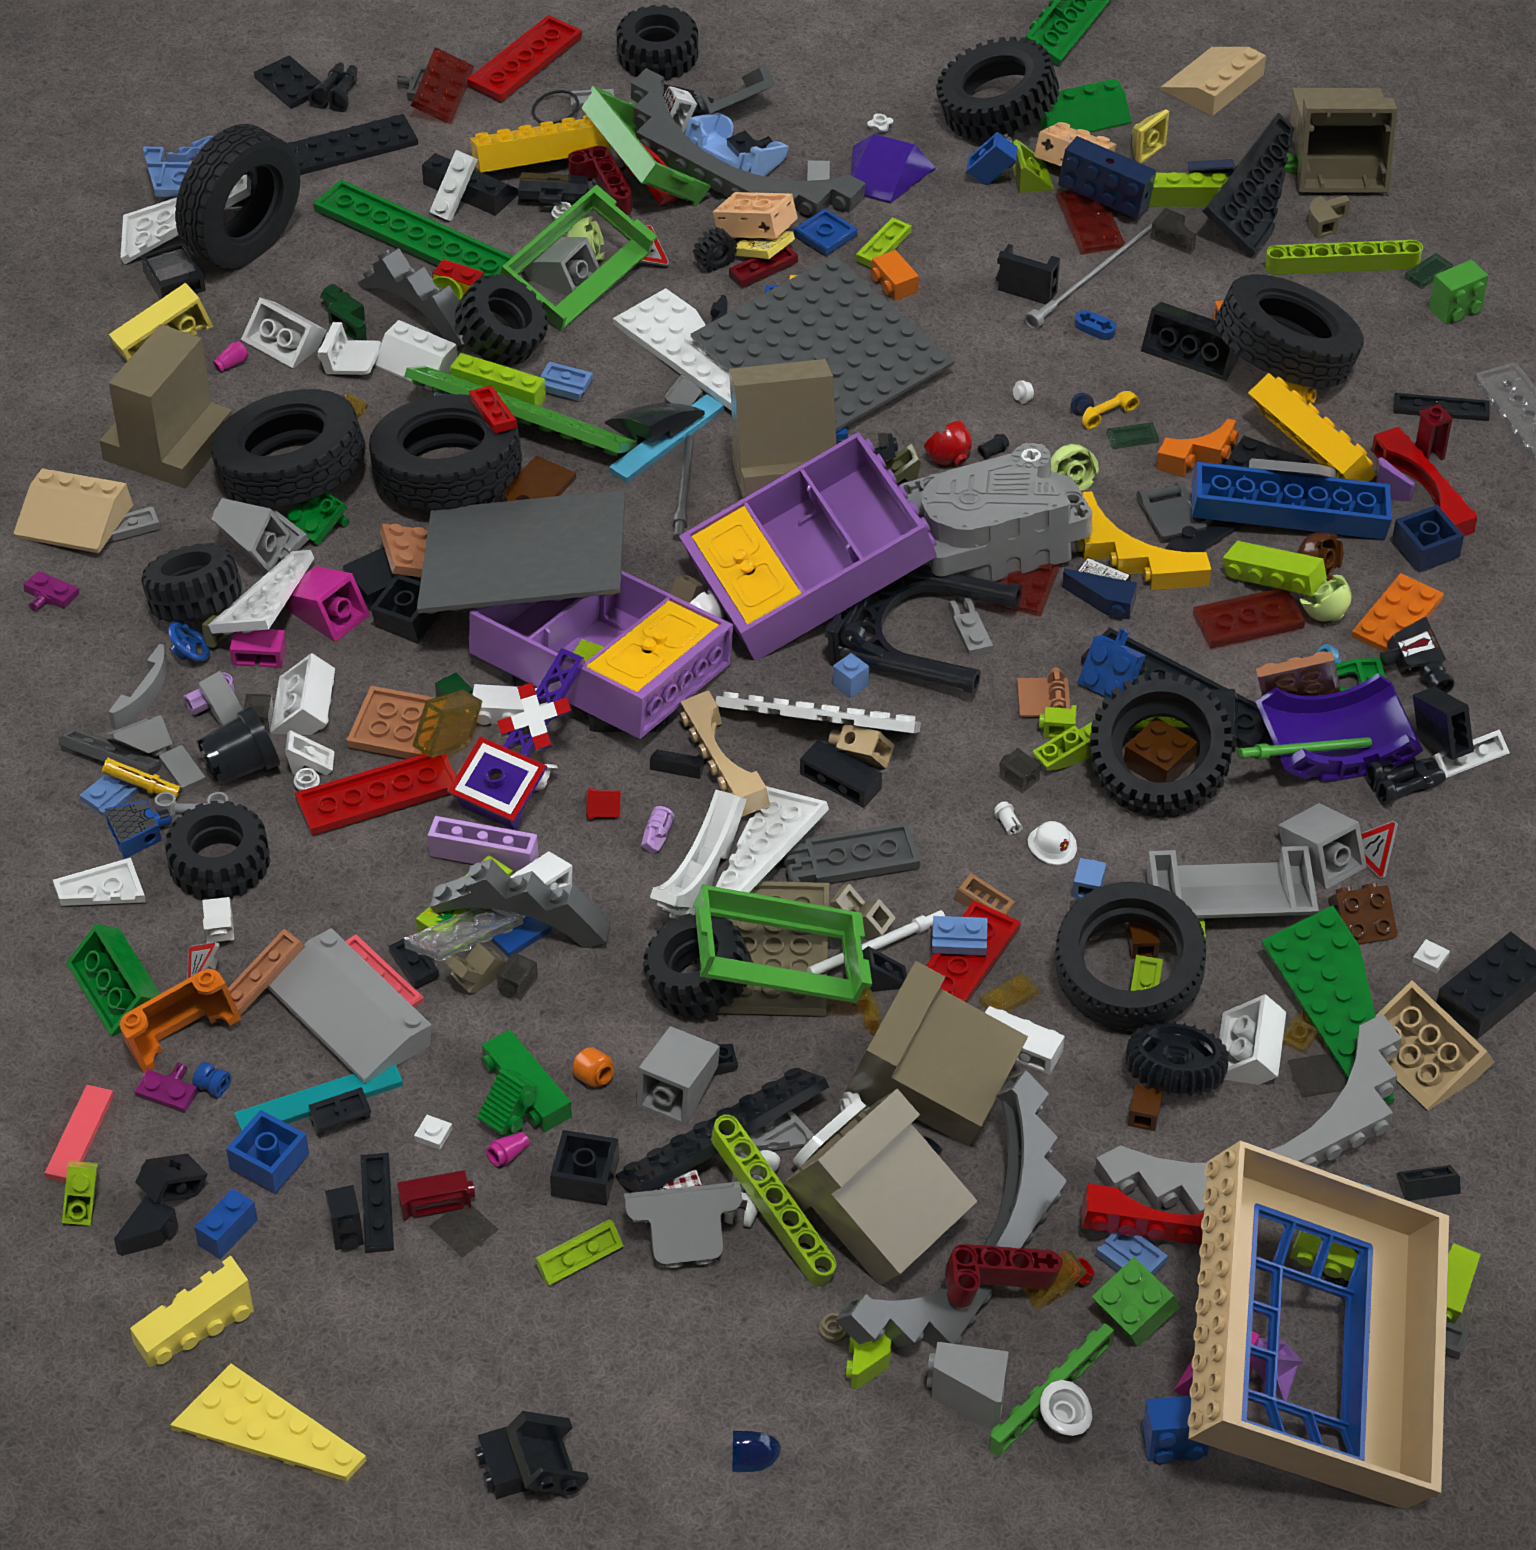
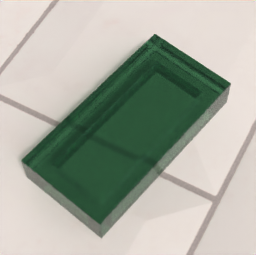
M1435 253L1407 271L1405 279L1422 290L1433 283L1434 275L1452 268L1453 264Z
M1153 422L1108 428L1106 431L1112 449L1159 443V437Z

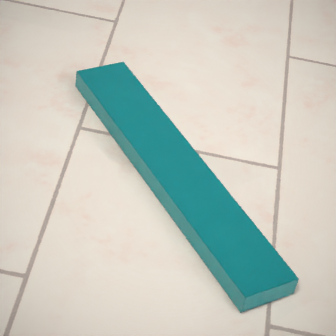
M394 1064L366 1083H363L355 1074H351L234 1112L240 1131L248 1125L260 1110L289 1124L308 1118V1105L360 1087H362L366 1098L402 1087L403 1080L396 1064Z

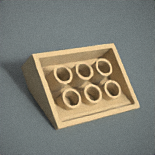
M1211 47L1162 85L1160 90L1213 116L1264 75L1266 55L1250 47Z
M42 468L29 486L13 535L25 540L99 553L133 506L127 485L122 482Z
M1413 980L1376 1014V1017L1383 1014L1402 1038L1398 1055L1391 1061H1387L1397 1074V1081L1427 1110L1432 1109L1475 1082L1495 1062L1488 1051Z

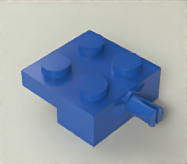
M1119 629L1115 641L1104 635L1096 636L1092 641L1077 683L1112 699V690L1118 687L1123 691V682L1130 679L1132 683L1136 679L1146 655L1125 646L1130 633L1126 629Z

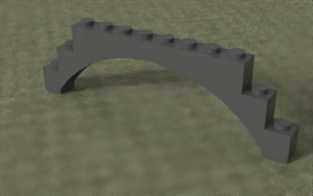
M646 68L631 82V99L637 103L634 106L633 123L640 127L636 131L637 139L658 155L665 164L709 184L713 190L727 197H731L734 192L792 194L796 211L798 210L810 217L824 208L827 209L830 205L850 213L864 199L866 183L848 173L844 177L826 180H785L753 174L716 159L692 142L673 120L663 97L664 77Z
M1027 1070L1010 1076L996 1095L1002 1102L1006 1122L1008 1168L1000 1210L984 1246L1021 1248L1023 1244L1033 1237V1229L1048 1215L1047 1209L1059 1199L1062 1194L1061 1189L1067 1181L1046 1159L1053 1151L1051 1146L1058 1137L1037 1116L1043 1109V1101L1049 1093ZM980 1284L973 1302L967 1307H958L950 1302L946 1285L926 1296L907 1300L871 1299L867 1294L851 1298L835 1321L859 1345L869 1341L875 1342L883 1334L891 1339L898 1348L909 1344L915 1345L922 1337L935 1349L937 1342L959 1344L963 1338L962 1332L976 1320L978 1316L976 1312L980 1306L984 1305L991 1298V1290L995 1285Z

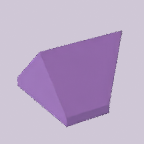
M1380 457L1376 467L1375 483L1390 484L1391 500L1411 501L1415 483L1384 458Z
M1259 1338L1258 1347L1267 1349V1339ZM1279 1340L1276 1395L1281 1400L1287 1401L1297 1368L1303 1361L1285 1341ZM1255 1357L1253 1369L1265 1381L1266 1362Z

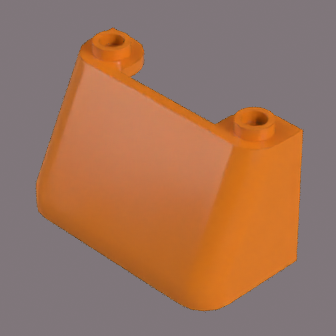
M205 969L126 1013L120 1020V1028L126 1046L143 1073H145L147 1069L152 1070L156 1068L154 1056L156 1053L163 1052L158 1041L206 1015L211 1024L216 1022V1019H223L231 1026L242 1019L220 973L213 969Z

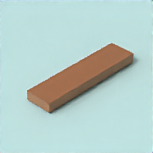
M283 929L228 987L240 1016L305 947L300 940L286 929Z

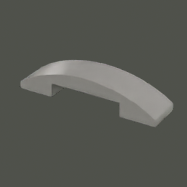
M159 644L148 658L149 673L132 696L128 697L121 694L108 711L111 728L117 729L131 722L144 712L159 694L167 674V659L163 644Z

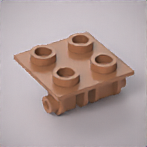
M1052 668L1048 678H1017L1020 717H1040V713H1045L1046 707L1070 709L1068 678H1064V673L1060 668Z

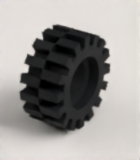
M716 227L715 230L711 228L709 233L705 231L703 233L704 237H699L697 239L699 243L694 245L696 248L693 249L694 258L710 272L718 270L719 267L724 268V264L728 266L730 264L729 259L733 260L735 257L733 253H737L735 248L737 243L723 228Z

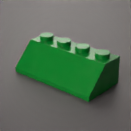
M1116 78L1059 91V97H1056V104L1051 105L1052 110L1049 113L1044 112L1045 117L1042 120L1036 119L1043 130L1058 122L1069 124L1072 129H1083L1090 133L1132 124L1125 91Z
M96 923L66 962L111 1037L122 1033L120 1020L126 1013L161 994L119 928Z

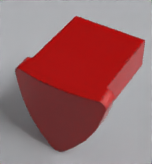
M588 788L584 798L587 818L620 817L621 791Z

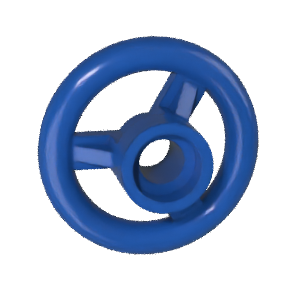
M173 622L170 624L168 635L173 643L171 650L178 658L182 660L189 658L197 662H204L209 658L210 648L206 646L204 637L196 629L183 622ZM181 630H183V631L189 633L191 636L186 635V634L183 633ZM196 645L201 646L203 652L202 654L196 653Z

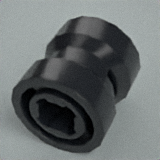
M1439 661L1429 663L1420 673L1421 679L1425 684L1429 685V688L1436 687L1445 693H1449L1454 687V679L1450 674L1446 673L1445 667Z

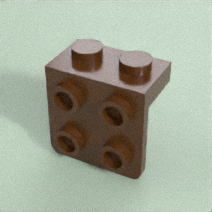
M1377 883L1362 885V889L1352 890V887L1336 889V894L1328 898L1330 907H1338L1340 917L1358 944L1393 939L1397 936V927L1388 885L1378 886Z

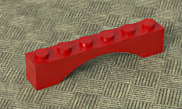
M1399 426L1374 435L1371 451L1378 459L1380 457L1384 458L1397 470L1419 482L1433 498L1435 505L1441 508L1464 536L1475 533L1478 520L1476 512L1464 502L1462 496L1457 494L1450 486L1448 480L1443 478L1435 465L1429 462L1423 452L1415 446L1410 437Z
M1087 1184L1082 1200L1083 1229L1202 1245L1203 1230L1201 1222L1204 1213L1187 1215L1163 1212L1140 1204L1116 1187Z

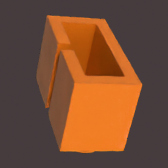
M896 250L872 258V269H870L872 279L875 282L878 281L884 293L890 295L894 301L918 292L919 275Z

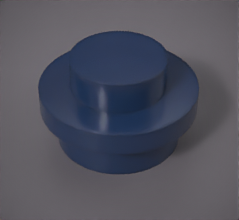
M1086 393L1074 395L1070 403L1071 410L1076 415L1084 414L1089 406L1094 407L1093 398Z

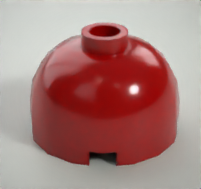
M961 420L947 424L945 426L946 431L941 434L939 431L935 432L924 444V450L935 463L941 466L953 464L959 466L968 459L967 455L972 447V436Z

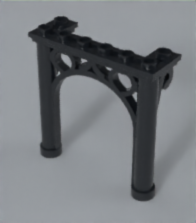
M923 564L890 583L898 585L900 589L894 592L883 591L885 587L852 605L851 608H847L844 619H841V615L836 614L832 622L826 626L825 637L828 638L826 654L829 656L831 666L852 653L867 664L869 668L963 689V692L975 694L980 683V669L903 653L892 647L885 639L882 632L883 622L890 610L903 599L914 594L932 591L1017 609L1022 597V585L1015 583L1008 585L958 573L936 576L931 572L928 565ZM876 597L880 599V601L873 603ZM866 617H868L869 619H871V622H863V621H864V619H865ZM866 632H869V633H872V634L875 635V636L872 637L871 639L865 641V639H866V637H867V633H866Z

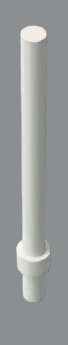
M940 910L926 917L923 915L919 916L908 925L861 944L862 950L867 946L877 950L914 933L921 934L928 931L930 926L933 925V916H945V914ZM840 953L807 968V972L821 974L845 964L844 955Z

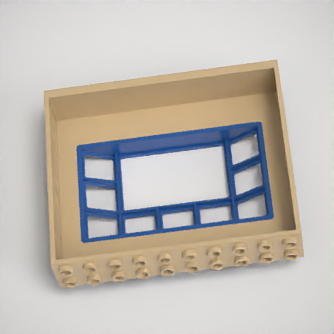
M1238 1141L1209 1160L1205 1167V1175L1207 1177L1206 1190L1203 1195V1202L1205 1203L1204 1217L1201 1222L1203 1236L1202 1245L1199 1250L1201 1265L1197 1278L1199 1294L1195 1307L1197 1324L1194 1331L1195 1353L1192 1359L1193 1383L1190 1388L1189 1439L1401 1509H1408L1440 1494L1442 1484L1449 1215L1252 1144ZM1259 1216L1284 1225L1273 1262L1256 1257ZM1295 1229L1321 1238L1310 1275L1283 1265ZM1333 1242L1358 1251L1347 1288L1321 1279L1330 1246ZM1256 1268L1271 1274L1269 1305L1254 1300ZM1282 1277L1345 1299L1340 1419L1276 1398ZM1253 1312L1268 1317L1267 1349L1251 1344ZM1250 1356L1265 1360L1264 1394L1248 1389ZM1248 1400L1264 1406L1271 1428L1247 1420ZM1279 1411L1300 1417L1303 1420L1309 1440L1285 1433ZM1317 1423L1338 1430L1341 1433L1347 1453L1324 1446Z

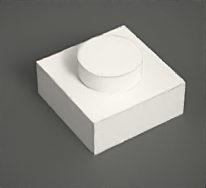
M1426 939L1413 956L1412 962L1437 974L1449 957L1450 951Z
M426 1115L414 1135L415 1141L440 1150L453 1129L452 1123Z

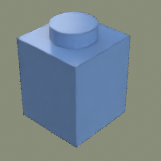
M852 653L833 665V686L850 699L869 685V666Z
M1080 858L1073 884V898H1083L1085 894L1103 886L1106 863Z

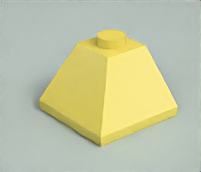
M1165 109L1151 115L1133 127L1132 149L1135 161L1143 163L1166 145L1169 120L1168 110Z

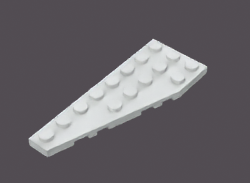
M665 288L613 318V324L631 339L731 410L729 372L691 338V333L706 325L695 308Z
M723 692V696H716L718 707L753 710L761 713L780 714L820 721L829 720V722L841 724L853 723L855 726L909 733L920 732L921 722L915 721L916 716L900 714L896 715L895 719L890 718V713L870 711V715H864L865 710L857 708H847V712L839 711L840 706L824 704L821 706V709L814 708V703L796 701V706L789 705V700L774 698L773 703L763 702V696L749 695L748 699L738 698L739 693Z

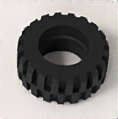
M650 5V7L646 8L643 6L638 8L637 11L633 10L627 16L625 15L617 26L618 61L627 72L630 71V74L635 77L639 76L647 68L661 75L665 80H671L674 76L676 78L682 76L683 72L687 73L697 62L699 53L698 27L692 17H689L684 11L681 12L679 8H669L668 5Z
M501 274L480 277L470 286L455 309V324H457L458 334L463 337L462 341L464 344L469 345L474 354L477 353L482 356L481 359L490 360L499 365L503 363L504 366L520 364L527 360L542 342L548 330L546 310H543V303L536 298V293L533 290L530 291L526 288V284L517 282L513 277L506 278L505 275ZM491 312L504 318L511 328L500 323Z
M213 543L187 545L177 550L168 551L167 554L160 555L155 561H151L144 568L141 577L151 613L158 619H163L166 622L195 621L198 618L209 617L213 613L217 614L223 608H228L232 605V602L238 599L242 590V582L234 555L226 547L220 544L214 545Z
M210 801V804H198L195 806V809L184 811L181 818L177 817L172 823V827L167 831L165 850L170 875L173 877L174 883L181 887L183 892L188 895L194 893L195 898L203 900L204 897L209 899L230 897V899H233V895L239 894V896L247 893L249 887L253 889L258 885V878L262 880L267 873L266 869L269 867L270 857L265 826L255 812L252 810L248 811L247 807L241 804L236 806L231 801H225L224 803ZM214 844H231L237 847L231 853L220 857H205L198 854L204 848Z
M691 913L683 915L681 919L676 920L675 918L669 921V925L666 927L662 926L657 931V936H653L649 941V948H646L643 956V970L655 997L662 1007L667 1008L668 1011L674 1014H679L680 1012L681 1016L691 1017L692 1014H695L696 1017H703L705 1013H717L721 1007L730 1006L735 997H740L744 991L743 986L747 987L746 984L700 977V970L691 973H680L688 963L700 958L696 915ZM711 916L715 956L751 962L750 953L738 927L727 918Z

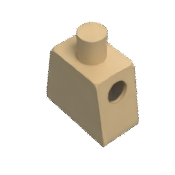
M848 724L843 726L842 731L832 730L829 735V744L837 746L839 751L848 756H853L856 760L885 769L888 766L895 746L879 731Z

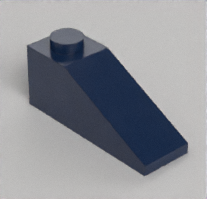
M1064 568L1062 588L1105 615L1116 619L1123 618L1129 620L1136 600L1137 583Z

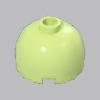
M592 216L580 219L568 231L567 237H587L597 261L603 260L604 252L600 254V246L604 245V240L597 221L592 222Z
M1069 444L1062 446L1051 457V471L1070 476L1080 491L1086 490L1093 484L1094 481L1092 479L1095 473L1098 474L1099 471L1098 461L1094 454L1081 445Z
M1332 575L1334 580H1325L1313 596L1303 594L1304 598H1300V602L1310 617L1324 622H1336L1343 618L1344 613L1351 604V590L1342 575Z

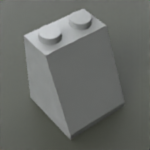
M561 237L525 268L524 271L528 280L567 297L600 266L587 237Z
M221 498L218 507L215 508L212 520L228 540L267 574L275 567L290 532L272 509Z
M1318 803L1278 824L1283 847L1308 846L1313 877L1325 889L1367 868L1360 825L1358 821Z
M670 1026L639 1067L637 1106L686 1126L718 1067L720 1046Z
M937 1342L936 1353H930L928 1361L927 1387H932L931 1398L985 1429L992 1431L1001 1420L1009 1352Z

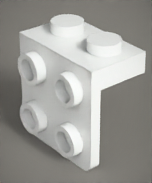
M333 322L329 332L326 333L322 346L318 350V358L322 362L326 374L366 375L370 373L379 355L381 342L348 340L342 322Z

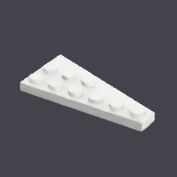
M247 174L243 175L232 189L225 209L250 196L251 180ZM177 197L123 215L121 260L124 265L178 235L175 221Z
M292 551L208 624L211 632L227 635L239 631L249 633L253 630L269 629L314 560L312 551Z
M766 786L770 806L757 810L754 817L749 819L737 843L738 849L735 854H731L729 858L730 865L726 871L722 872L715 887L749 893L829 810L827 802Z

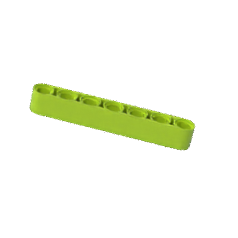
M1416 240L1274 245L1267 249L1265 270L1273 275L1416 269L1420 265L1423 246Z
M731 1115L720 1116L716 1119L711 1134V1141L808 1281L815 1286L827 1285L831 1281L836 1269L834 1256L739 1121ZM720 1130H727L731 1135H724ZM742 1152L746 1154L747 1157L740 1158L735 1153ZM751 1175H759L763 1180H755ZM774 1197L779 1203H771L767 1198ZM790 1220L795 1226H788L783 1221ZM807 1243L812 1249H804L799 1244ZM816 1266H823L828 1272H819Z

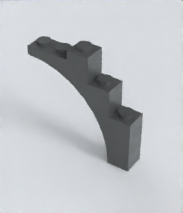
M388 248L377 255L379 260L372 264L374 267L363 273L365 278L358 282L359 286L363 290L381 288L397 294L423 313L445 340L455 343L457 347L463 345V337L458 334L457 324H455V309L459 300L451 287L447 286L443 289L440 286L437 287L425 267L418 270L414 267L411 268L399 248L392 252Z
M493 859L470 866L468 876L436 886L430 908L436 914L463 908H490L515 912L537 919L571 937L582 948H591L606 943L611 921L573 883L551 890L533 871L511 878Z

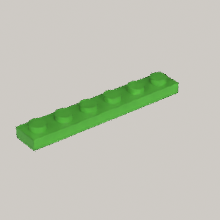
M1105 1323L1098 1331H1091L1085 1343L1079 1349H1073L1068 1355L1066 1362L1060 1368L1055 1367L1048 1375L1047 1381L1041 1387L1039 1385L1036 1386L1022 1406L1018 1404L1014 1407L1009 1415V1419L1005 1423H999L993 1428L989 1436L991 1439L989 1451L999 1458L1042 1415L1040 1399L1044 1389L1050 1383L1059 1380L1074 1383L1112 1345L1114 1329Z

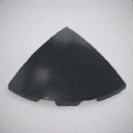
M650 404L621 412L606 420L605 424L636 441L645 438L653 442L663 434L672 438L704 416L705 411L684 404Z

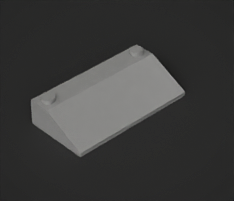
M1308 846L1281 847L1279 862L1181 866L1177 865L1176 850L1149 851L1146 867L1148 884L1159 886L1178 896L1179 899H1182L1192 909L1197 918L1314 915L1319 912Z
M332 928L309 939L304 944L305 947L267 987L363 1083L375 1078L394 1064L397 1066L419 1054L431 1044L432 1024Z

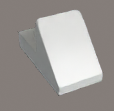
M291 730L288 732L285 753L293 775H296L304 766L324 775H328L332 771L333 750Z

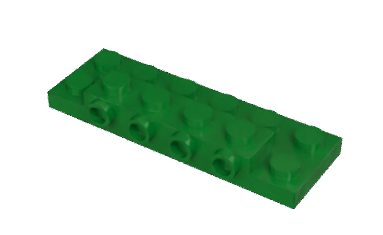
M1051 0L1048 4L1049 8L1045 6L1038 17L1040 19L1035 18L1029 27L1030 31L1025 38H1027L1028 42L1032 39L1036 41V44H1042L1043 48H1046L1050 54L1052 63L1058 66L1111 0Z

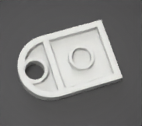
M857 1098L820 1130L793 1159L792 1162L799 1169L850 1121L862 1113L866 1105Z

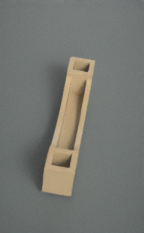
M709 690L680 701L683 711L679 713L680 719L684 727H690L689 734L694 743H699L698 748L702 758L709 760V769L713 776H718L717 781L721 791H727V793L747 799L741 817L770 806L767 788L758 772L751 773L740 768L730 761L718 747L715 735L717 726L722 724L718 705Z

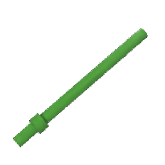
M1370 737L1272 746L1266 743L1256 744L1254 747L1239 748L1237 756L1239 759L1255 758L1262 760L1268 759L1270 756L1295 754L1302 748L1311 753L1370 748L1372 740Z

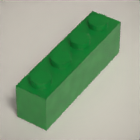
M510 1029L482 1044L483 1057H481V1061L488 1072L493 1071L497 1076L500 1069L514 1070L538 1085L534 1093L536 1096L535 1101L526 1110L527 1118L532 1126L536 1127L538 1125L543 1133L572 1118L571 1101Z

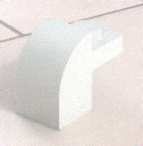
M230 897L202 900L204 912L203 926L206 932L207 943L234 940Z

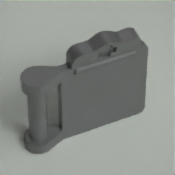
M1183 481L1176 482L1174 486L1148 492L1139 490L1136 493L1139 505L1144 508L1160 538L1163 540L1182 535V529L1185 526H1193L1197 531L1205 530L1207 525L1214 522L1211 519H1206L1202 522L1193 520L1192 497L1189 496ZM1174 495L1178 496L1176 498L1150 503V501L1170 497Z

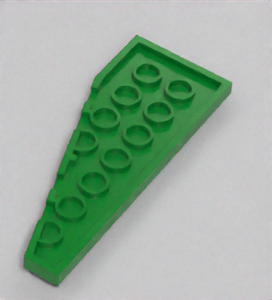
M1331 906L1261 940V943L1348 1080L1355 1063L1359 1025L1375 1018L1376 1015L1360 946L1335 907ZM1393 1093L1386 1098H1382L1387 1106L1394 1103Z

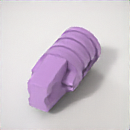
M663 806L654 807L645 827L641 846L651 854L660 850L674 821L675 815L669 808Z

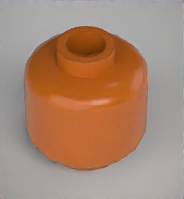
M588 1047L576 1055L573 1063V1074L578 1080L588 1086L599 1088L612 1079L614 1074L613 1061L610 1056L600 1050Z

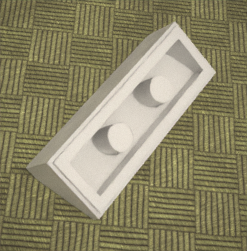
M1499 729L1474 739V752L1454 760L1440 753L1430 758L1436 759L1438 768L1442 769L1446 774V778L1510 752Z

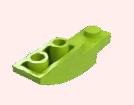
M1092 722L1080 729L1074 725L1033 750V755L1046 770L1067 768L1091 758L1090 733Z

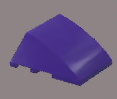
M873 134L853 146L851 176L866 183L864 197L891 204L907 192L909 187L916 182H920L922 177L935 170L934 165L915 144Z

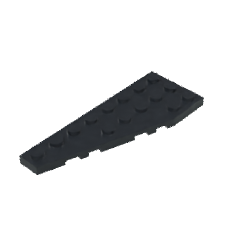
M1280 113L1273 117L1202 210L1250 258L1258 252L1275 227L1273 221L1278 212L1276 207L1277 201L1281 197L1285 177L1284 167L1288 162L1287 152L1291 147L1294 127Z
M1243 436L1224 465L1249 468V462L1252 458L1309 463L1310 459ZM1192 517L1193 520L1196 522H1202L1206 520L1203 518ZM1214 520L1212 524L1207 525L1205 530L1197 531L1193 526H1185L1182 529V535L1173 537L1165 549L1181 552H1204L1246 523Z

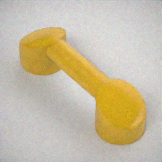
M1123 391L1117 394L1115 398L1093 408L1089 406L1083 415L1082 424L1088 430L1100 424L1102 419L1100 414L1118 406H1121L1124 411L1129 412L1138 407L1140 399L1131 391Z

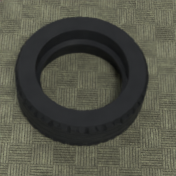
M1132 881L1101 886L1077 900L1061 922L1056 939V973L1058 975V982L1071 1005L1076 1007V1010L1082 1013L1083 1016L1095 1023H1099V1025L1107 1026L1111 1029L1134 1031L1137 1028H1143L1145 1024L1151 1026L1153 1022L1161 1024L1165 1020L1168 1023L1178 1017V1014H1182L1191 1005V1002L1195 1000L1203 982L1206 962V939L1201 923L1197 919L1196 914L1192 912V909L1182 899L1159 886ZM1119 922L1147 924L1163 932L1174 943L1177 949V965L1174 973L1168 979L1154 987L1137 991L1116 989L1096 979L1086 968L1084 962L1086 942L1097 931L1111 924Z

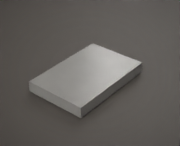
M1253 458L1249 462V468L1332 478L1336 476L1335 468L1319 464Z

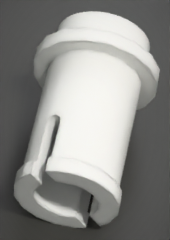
M1008 802L999 803L994 809L996 819H1000L1009 836L1012 835L1011 830L1014 834L1019 833L1023 826L1019 823L1013 812V805Z

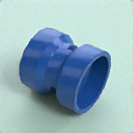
M202 1062L193 1075L192 1085L197 1086L199 1090L206 1089L210 1095L220 1098L230 1085L231 1074L223 1069L216 1070L215 1066L208 1062Z

